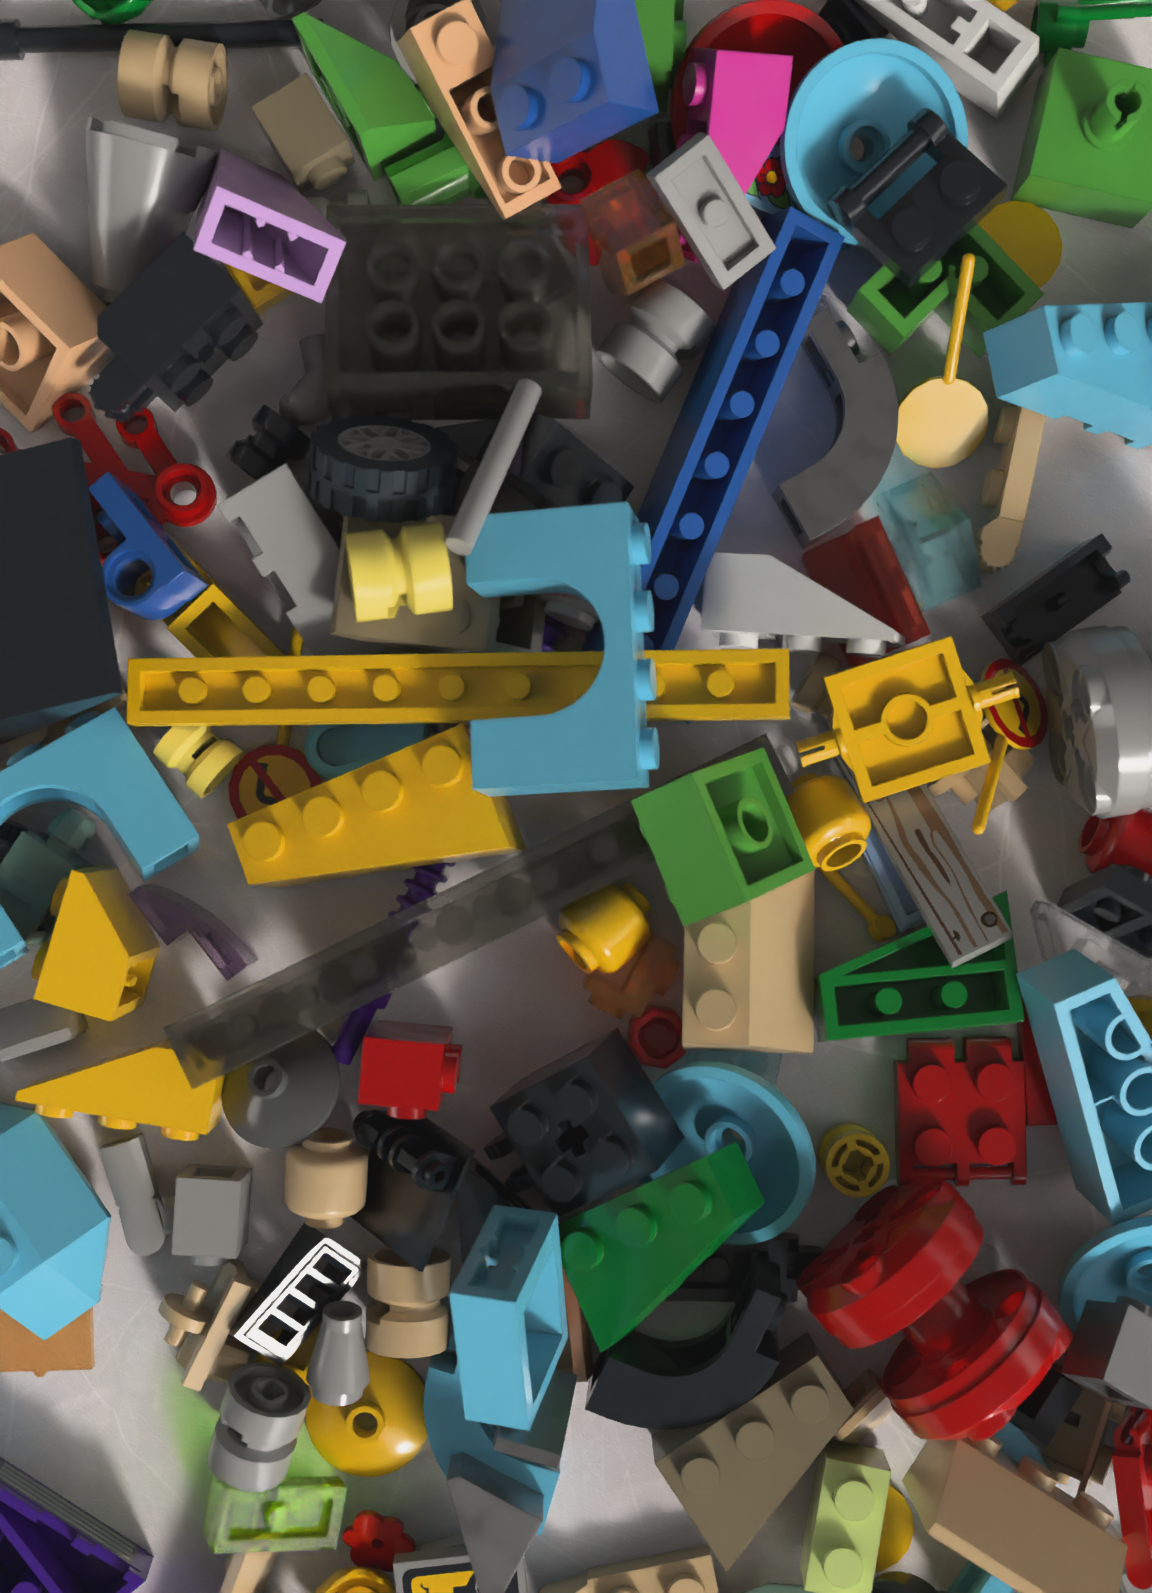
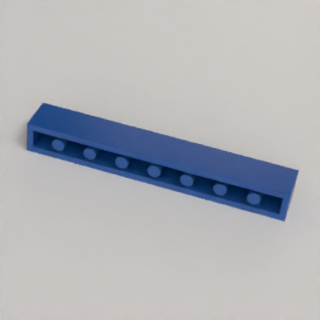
M791 206L760 220L777 249L733 283L715 326V331L710 338L637 514L639 523L647 522L651 539L650 564L641 565V590H650L654 608V628L652 632H643L644 651L675 649L845 239V236ZM602 623L594 624L593 629L589 631L581 651H604L605 640Z

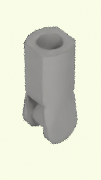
M143 1133L135 1134L104 1144L100 1148V1152L116 1206L119 1207V1215L126 1243L135 1254L142 1256L151 1255L161 1248L169 1234H165L163 1230L165 1207L158 1192L159 1186Z

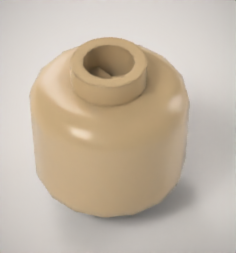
M320 1128L310 1138L289 1147L285 1158L284 1204L293 1213L305 1217L304 1222L310 1227L318 1229L339 1227L343 1224V1218L356 1214L365 1206L368 1152L361 1144L353 1141L354 1135L349 1131L338 1128Z

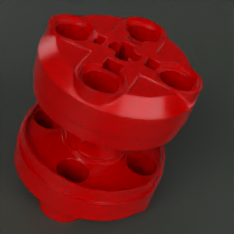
M943 1178L917 1180L900 1187L891 1185L877 1192L861 1206L854 1218L829 1242L822 1254L802 1271L796 1281V1286L807 1298L808 1310L830 1335L835 1336L847 1348L867 1347L899 1331L905 1336L886 1365L881 1386L884 1395L890 1400L894 1412L915 1436L925 1440L946 1441L969 1437L970 1440L976 1442L993 1436L1011 1420L1017 1406L1033 1392L1045 1377L1053 1362L1067 1350L1072 1342L1073 1333L1061 1319L1059 1310L1037 1284L1029 1281L1019 1270H998L981 1276L966 1285L961 1282L960 1278L972 1264L981 1248L984 1239V1228L975 1217L974 1209L958 1190Z

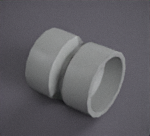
M651 278L629 306L633 317L631 322L616 323L596 350V356L610 373L631 390L654 403H662L683 374L680 360H694L714 333L716 327L706 312L690 297L665 281Z
M259 1362L242 1365L232 1372L220 1407V1417L215 1425L206 1455L208 1467L218 1480L229 1487L245 1492H263L274 1489L285 1480L297 1444L296 1437L300 1433L311 1398L308 1385L299 1375L288 1368L276 1364Z

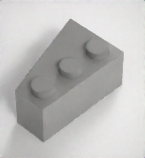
M287 464L282 465L217 504L227 522L230 523L232 521L238 528L254 555L252 558L253 563L262 577L267 576L287 609V616L313 656L393 654L399 650L330 634L341 544L329 524L337 520L338 516L334 510L323 507L320 501H315L311 497V490L308 491L307 487Z

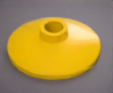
M366 1349L370 1382L363 1389L362 1397L349 1405L330 1406L317 1401L312 1395L311 1388V1398L306 1411V1425L314 1447L330 1465L350 1475L377 1477L390 1474L405 1466L417 1455L426 1441L427 1431L424 1419L425 1383L419 1373L402 1358L380 1356ZM362 1412L370 1413L376 1418L378 1425L372 1430H363L357 1426L355 1416Z

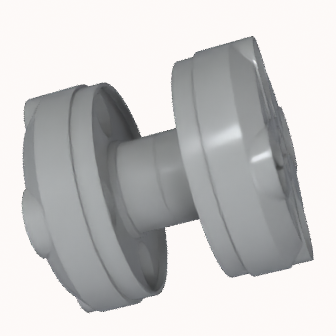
M1103 625L1072 630L1062 640L1046 642L1043 647L1042 662L1046 681V709L1050 732L1048 738L1049 756L1052 770L1058 783L1066 786L1071 797L1085 808L1089 815H1095L1101 819L1134 814L1140 809L1152 807V666L1141 642L1125 626L1107 627Z

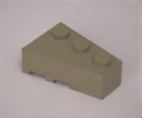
M808 1332L779 1350L780 1363L773 1375L760 1391L738 1409L708 1423L686 1428L660 1429L651 1435L655 1465L726 1572L854 1410L841 1381Z

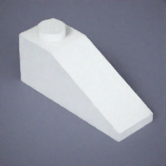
M855 0L899 41L918 48L935 60L949 76L959 93L996 119H999L1039 66V36L987 0Z

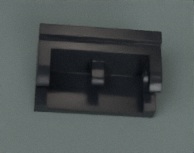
M1102 533L1078 545L981 616L1009 657L1020 666L1041 652L1046 642L1056 641L1121 594L1122 591L1120 589L1130 582V575L1127 571L1121 570L1116 572L1106 560L1105 556L1111 552L1112 546Z

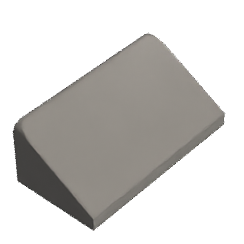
M33 998L1 1008L0 1063L71 1040L85 1033V1029L89 1028L85 1014Z

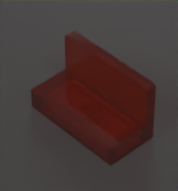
M879 515L855 525L848 533L808 550L802 555L801 561L811 580L905 637V645L931 634ZM839 644L849 667L878 658L847 655L846 644ZM886 646V654L900 647Z

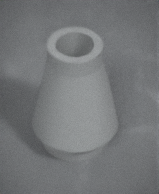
M335 1301L323 1308L322 1324L307 1370L306 1381L312 1387L313 1397L326 1405L345 1406L355 1403L362 1397L363 1389L370 1382V1371L361 1323L362 1309L356 1303Z

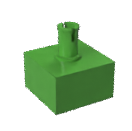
M1058 48L1038 79L1010 201L1033 203L1040 208L1133 229L1152 209V69Z

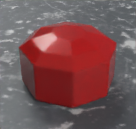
M649 1004L630 1018L626 1042L641 1065L666 1069L686 1055V1050H683L682 1019L673 1008Z

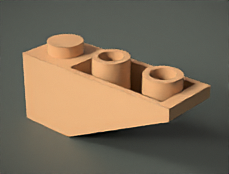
M461 0L411 27L399 39L397 44L428 105L503 220L562 188L550 162L505 155L490 89L495 50L470 0Z

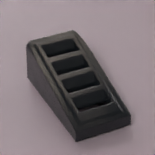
M304 1222L229 1333L274 1363L282 1366L323 1319V1308L327 1304L340 1301L358 1280L367 1263L316 1228L310 1227ZM321 1257L328 1262L322 1273L313 1268V1265ZM302 1278L314 1284L307 1295L294 1288ZM284 1298L298 1306L292 1317L276 1308ZM266 1318L283 1328V1331L276 1340L258 1329Z

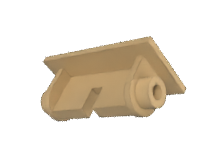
M1080 1385L1083 1391L1070 1410L1081 1415L1079 1425L1064 1420L1050 1444L1046 1443L1041 1457L1049 1471L1058 1478L1059 1481L1057 1483L1068 1484L1069 1477L1081 1481L1077 1493L1079 1490L1086 1493L1091 1481L1102 1486L1104 1484L1115 1449L1103 1444L1109 1423L1112 1420L1120 1424L1126 1415L1129 1405L1109 1402Z

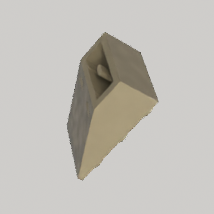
M440 514L436 517H427L426 520L415 522L412 520L403 521V523H390L389 521L372 522L364 521L362 518L344 516L330 634L418 654L542 652L546 616L544 608L546 603L538 594L483 598L466 584V556L456 554L447 548L453 593V608L451 611L414 615L405 605L399 606L394 618L357 623L349 581L344 533L383 529L391 539L398 537L402 526L441 522L446 540L456 516Z

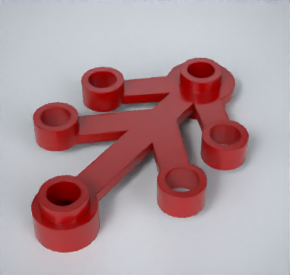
M70 392L63 394L55 401L53 416L59 428L65 434L81 441L82 449L92 462H84L88 488L105 473H111L132 488L142 501H145V505L161 525L168 522L178 527H191L202 523L212 514L217 502V491L212 478L205 470L196 465L178 463L158 435L155 419L149 409L145 408L141 413H136L135 419L131 418L129 423L124 421L121 424L116 421V428L122 441L128 447L141 451L155 475L129 471L97 425L94 410L84 395ZM72 408H82L85 410L83 417L75 422L64 420V416ZM135 420H144L148 423L147 428L140 434L128 433L126 431L127 426ZM0 428V453L6 454L22 450L18 448L12 436L6 430ZM191 490L195 492V500L188 505L182 506L174 502L175 496L180 491ZM89 491L94 516L102 511L103 508ZM101 523L95 525L98 542L104 537L111 536ZM112 551L108 553L99 552L101 565H103V562Z

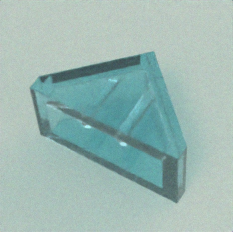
M931 471L871 498L922 613L982 586L970 518Z

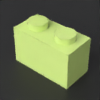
M831 1439L817 1456L799 1563L805 1591L815 1593L872 1592L891 1477V1469L883 1449L858 1444L854 1445Z

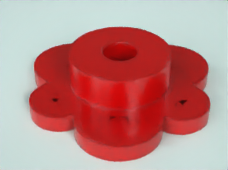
M372 1510L359 1512L355 1516L353 1525L346 1527L342 1535L343 1542L351 1547L350 1558L355 1565L371 1568L378 1565L380 1569L387 1572L394 1571L393 1561L395 1554L415 1552L416 1549L414 1539L403 1532L404 1524L400 1519L383 1516Z

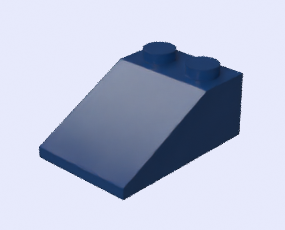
M501 0L490 89L506 156L559 163L659 112L634 0Z

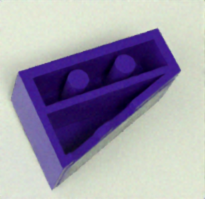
M0 1457V1593H132L146 1581L153 1561V1555Z

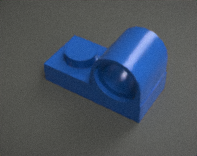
M109 472L105 473L89 487V491L103 508L96 515L97 519L106 531L120 543L109 554L102 565L106 594L113 603L141 618L151 621L160 620L173 614L187 601L190 602L209 586L132 488ZM151 570L149 587L140 595L135 596L136 581L143 573Z

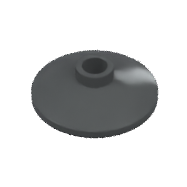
M275 1022L251 1033L231 1055L224 1079L221 1100L230 1126L247 1142L268 1149L292 1147L310 1138L327 1121L338 1098L340 1067L335 1051L322 1034L298 1022ZM275 1070L276 1081L271 1088L265 1090L266 1079Z

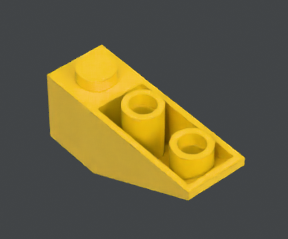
M170 1038L37 1080L18 1090L15 1101L35 1104L34 1112L47 1117L71 1118L74 1116V1111L98 1115L97 1123L105 1127L134 1129L137 1123L160 1126V1134L164 1137L175 1140L194 1141L199 1139V1134L207 1135L220 1123L222 1112L221 1094L233 1049Z

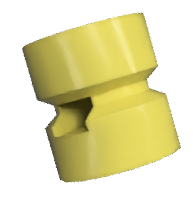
M441 522L402 526L398 537L391 539L383 529L344 533L349 581L357 623L394 618L399 606L405 605L414 615L452 610L451 572Z

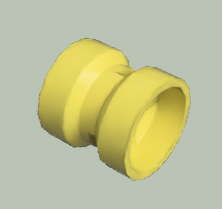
M172 726L153 751V756L166 768H177L185 776L186 786L199 798H204L216 789L233 771L244 755V751L230 739H220L212 732V726Z

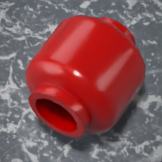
M1140 809L1134 814L1105 819L1098 818L1095 815L1088 816L1079 837L1078 850L1079 853L1085 855V864L1089 873L1094 874L1115 863L1116 865H1129L1138 868L1152 877V809Z

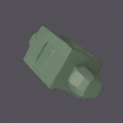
M69 807L59 813L47 828L51 835L45 832L22 831L0 864V904L26 945L39 944L41 946L53 932L57 917L51 915L50 909L54 892L60 880L64 877L69 879L71 870L94 866L76 854V851H85L94 834L95 821L76 808Z

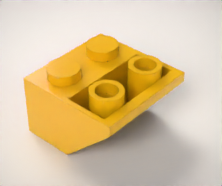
M100 865L71 870L69 879L64 877L60 880L52 898L50 912L52 916L57 917L51 940L50 942L44 941L41 944L34 959L31 975L33 979L39 981L33 999L111 1022L143 1006L160 950V944L118 868Z

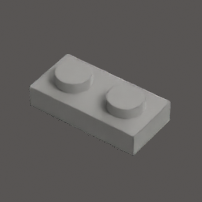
M697 133L646 174L714 286L725 290L777 249L709 134Z

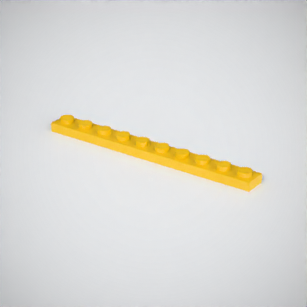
M789 648L644 651V659L652 658L654 660L657 679L656 699L646 701L647 721L789 720ZM604 651L128 658L127 724L141 727L470 723V720L547 715L572 705L587 692L600 671Z

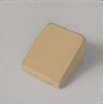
M870 1368L868 1370L865 1369L845 1389L854 1410L835 1433V1436L842 1442L854 1445L860 1443L893 1411L890 1400L882 1391V1380Z

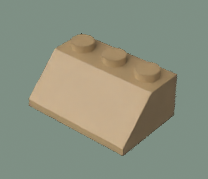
M815 870L747 903L684 926L683 1050L813 1054Z
M994 1435L983 1441L976 1442L970 1440L969 1437L953 1441L927 1440L902 1479L927 1534L1020 1593H1119L1128 1546L1110 1523L1114 1518V1514L1101 1502L1080 1490L1075 1498L1055 1486L1059 1481L1058 1478L1039 1462L1026 1455L1022 1457L1020 1462H1017L1001 1452L1000 1449L1003 1444Z

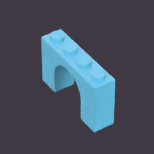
M628 502L488 514L471 554L466 555V584L483 598L542 593H563L578 597L595 608L602 623L605 648L602 665L595 681L580 699L565 709L540 716L470 720L472 790L493 797L649 787V770L658 769L660 760L658 733L655 727L647 728L646 701L655 700L657 695L654 660L652 658L644 659L643 632H652L654 628L653 600L650 590H641V565L650 564L651 539L647 522L639 523V519Z
M115 707L101 715L98 711H90L79 716L67 725L64 730L66 735L45 747L41 743H35L19 750L8 759V768L0 771V826L10 816L33 804L61 801L79 805L94 813L106 824L143 882L199 850V834ZM0 904V969L30 951Z

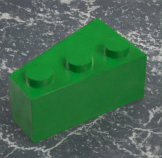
M737 1141L558 1224L562 1266L600 1352H603L635 1331L665 1298L686 1281L685 1279L707 1257L712 1255L765 1203Z

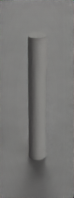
M520 379L517 382L447 536L445 544L449 550L463 556L471 554L540 399L542 389L532 380Z

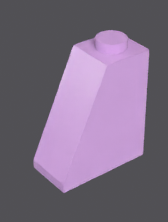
M219 148L213 171L198 206L193 250L322 303L345 247L346 238L281 174Z

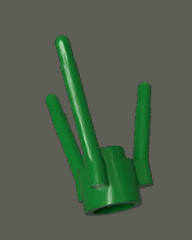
M1036 0L1030 31L1039 36V53H1045L1043 68H1046L1058 48L1072 50V48L1083 49L1090 21L1152 17V0Z

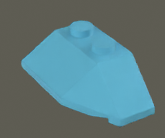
M0 1102V1309L45 1341L101 1301L103 1285L101 1282L106 1261L111 1214L46 1118L35 1113V1109Z

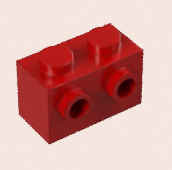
M378 1020L363 1037L357 1104L387 1106L386 1114L400 1119L426 1118L427 1110L438 1111L445 1093L455 1094L456 1083H459L463 1045L451 1044L453 1027Z

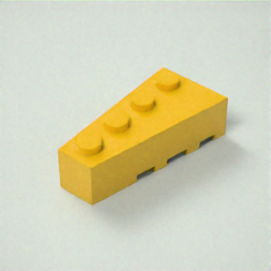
M463 723L227 824L248 885L270 888L351 878L356 875L407 870L412 867L439 863L474 860V858L501 854L510 855L528 852L507 796L489 797L472 790L471 727Z

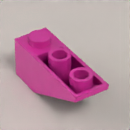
M694 47L693 61L686 66L682 82L683 100L688 105L686 133L680 136L676 150L699 132L709 134L743 193L746 194L785 129L793 56ZM670 215L669 235L671 242L675 244L674 254L692 262L700 263Z

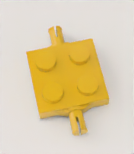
M945 636L823 676L822 680L832 708V730L794 742L798 753L823 746L820 749L799 755L803 768L807 765L840 755L852 771L861 801L866 803L991 763L981 731L982 709L1014 698L1018 699L1020 697L1019 689L1016 686H1011L991 693L993 690L1017 683L1011 671L974 684L961 667L952 636Z

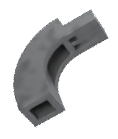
M828 308L812 316L801 346L832 400L836 420L834 438L828 453L821 460L780 483L772 494L774 501L802 550L839 528L872 495L889 466L898 433L899 412L895 382L882 351L859 364L855 357L859 354V347L851 329L843 320L835 322Z

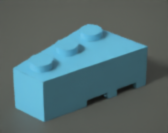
M1152 302L1046 305L983 333L998 399L1053 419L1063 416L1071 417L1083 422V430L1097 435L1109 431L1124 437V445L1135 449L1152 445Z

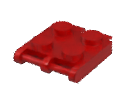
M1007 1036L962 1037V1058L955 1059L954 1040L951 1037L906 1038V1060H893L897 1186L900 1187L917 1180H932L935 1178H943L945 1181L953 1180L955 1187H967L970 1184V1180L1009 1179L1011 1185H1026L1025 1061L1019 1057H1012L1011 1039L1007 1038ZM989 1163L997 1167H970V1164ZM943 1164H952V1168H913V1165L938 1167Z
M1132 1406L1114 1431L1115 1452L1112 1455L1122 1539L1128 1546L1125 1558L1127 1577L1136 1588L1148 1589L1152 1586V1410Z

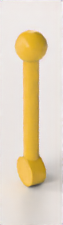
M816 867L869 923L868 931L874 940L885 942L895 935L896 926L892 918L885 914L878 915L836 870L825 871L821 867Z

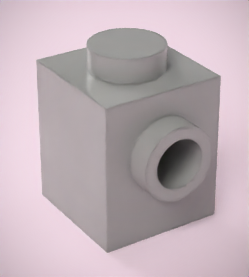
M189 1164L176 1177L175 1195H168L163 1216L164 1233L173 1234L171 1255L190 1256V1263L206 1267L222 1266L229 1263V1259H236L248 1243L252 1168Z

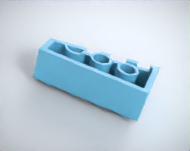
M1074 948L1021 971L1016 976L1075 1187L1112 1225H1116L1152 1209V1047L1150 1045L1152 1040L1116 978Z

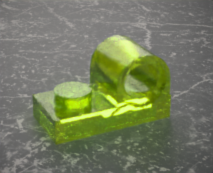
M212 1473L203 1522V1534L206 1538V1543L212 1554L337 1549L347 1486L340 1476L286 1477L274 1489L263 1492H245L227 1486Z

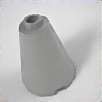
M88 116L85 130L91 284L103 287L102 300L112 303L182 232L186 234L207 187L216 162L217 152L197 145V150L179 146V138L108 119H104L103 123L94 117Z

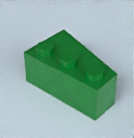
M1004 891L992 898L1012 931L1007 891ZM927 926L814 977V1012L818 1043L1023 1022L1024 1013L1021 991L1016 976L1018 969L1013 933L1011 940L951 968Z

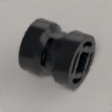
M263 404L252 418L253 429L257 432L255 436L249 434L246 439L236 440L225 456L257 481L284 464H287L290 468L291 465L287 462L289 458L292 460L304 459L310 452V438L287 419Z

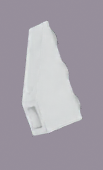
M714 552L705 574L700 630L720 637V647L758 649V639L782 640V648H789V652L818 654L821 653V643L846 644L847 655L861 657H885L886 646L905 647V637L772 555Z

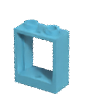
M494 1205L449 1292L465 1420L529 1431L568 1339L558 1215L553 1212ZM490 1265L496 1266L494 1268H487Z

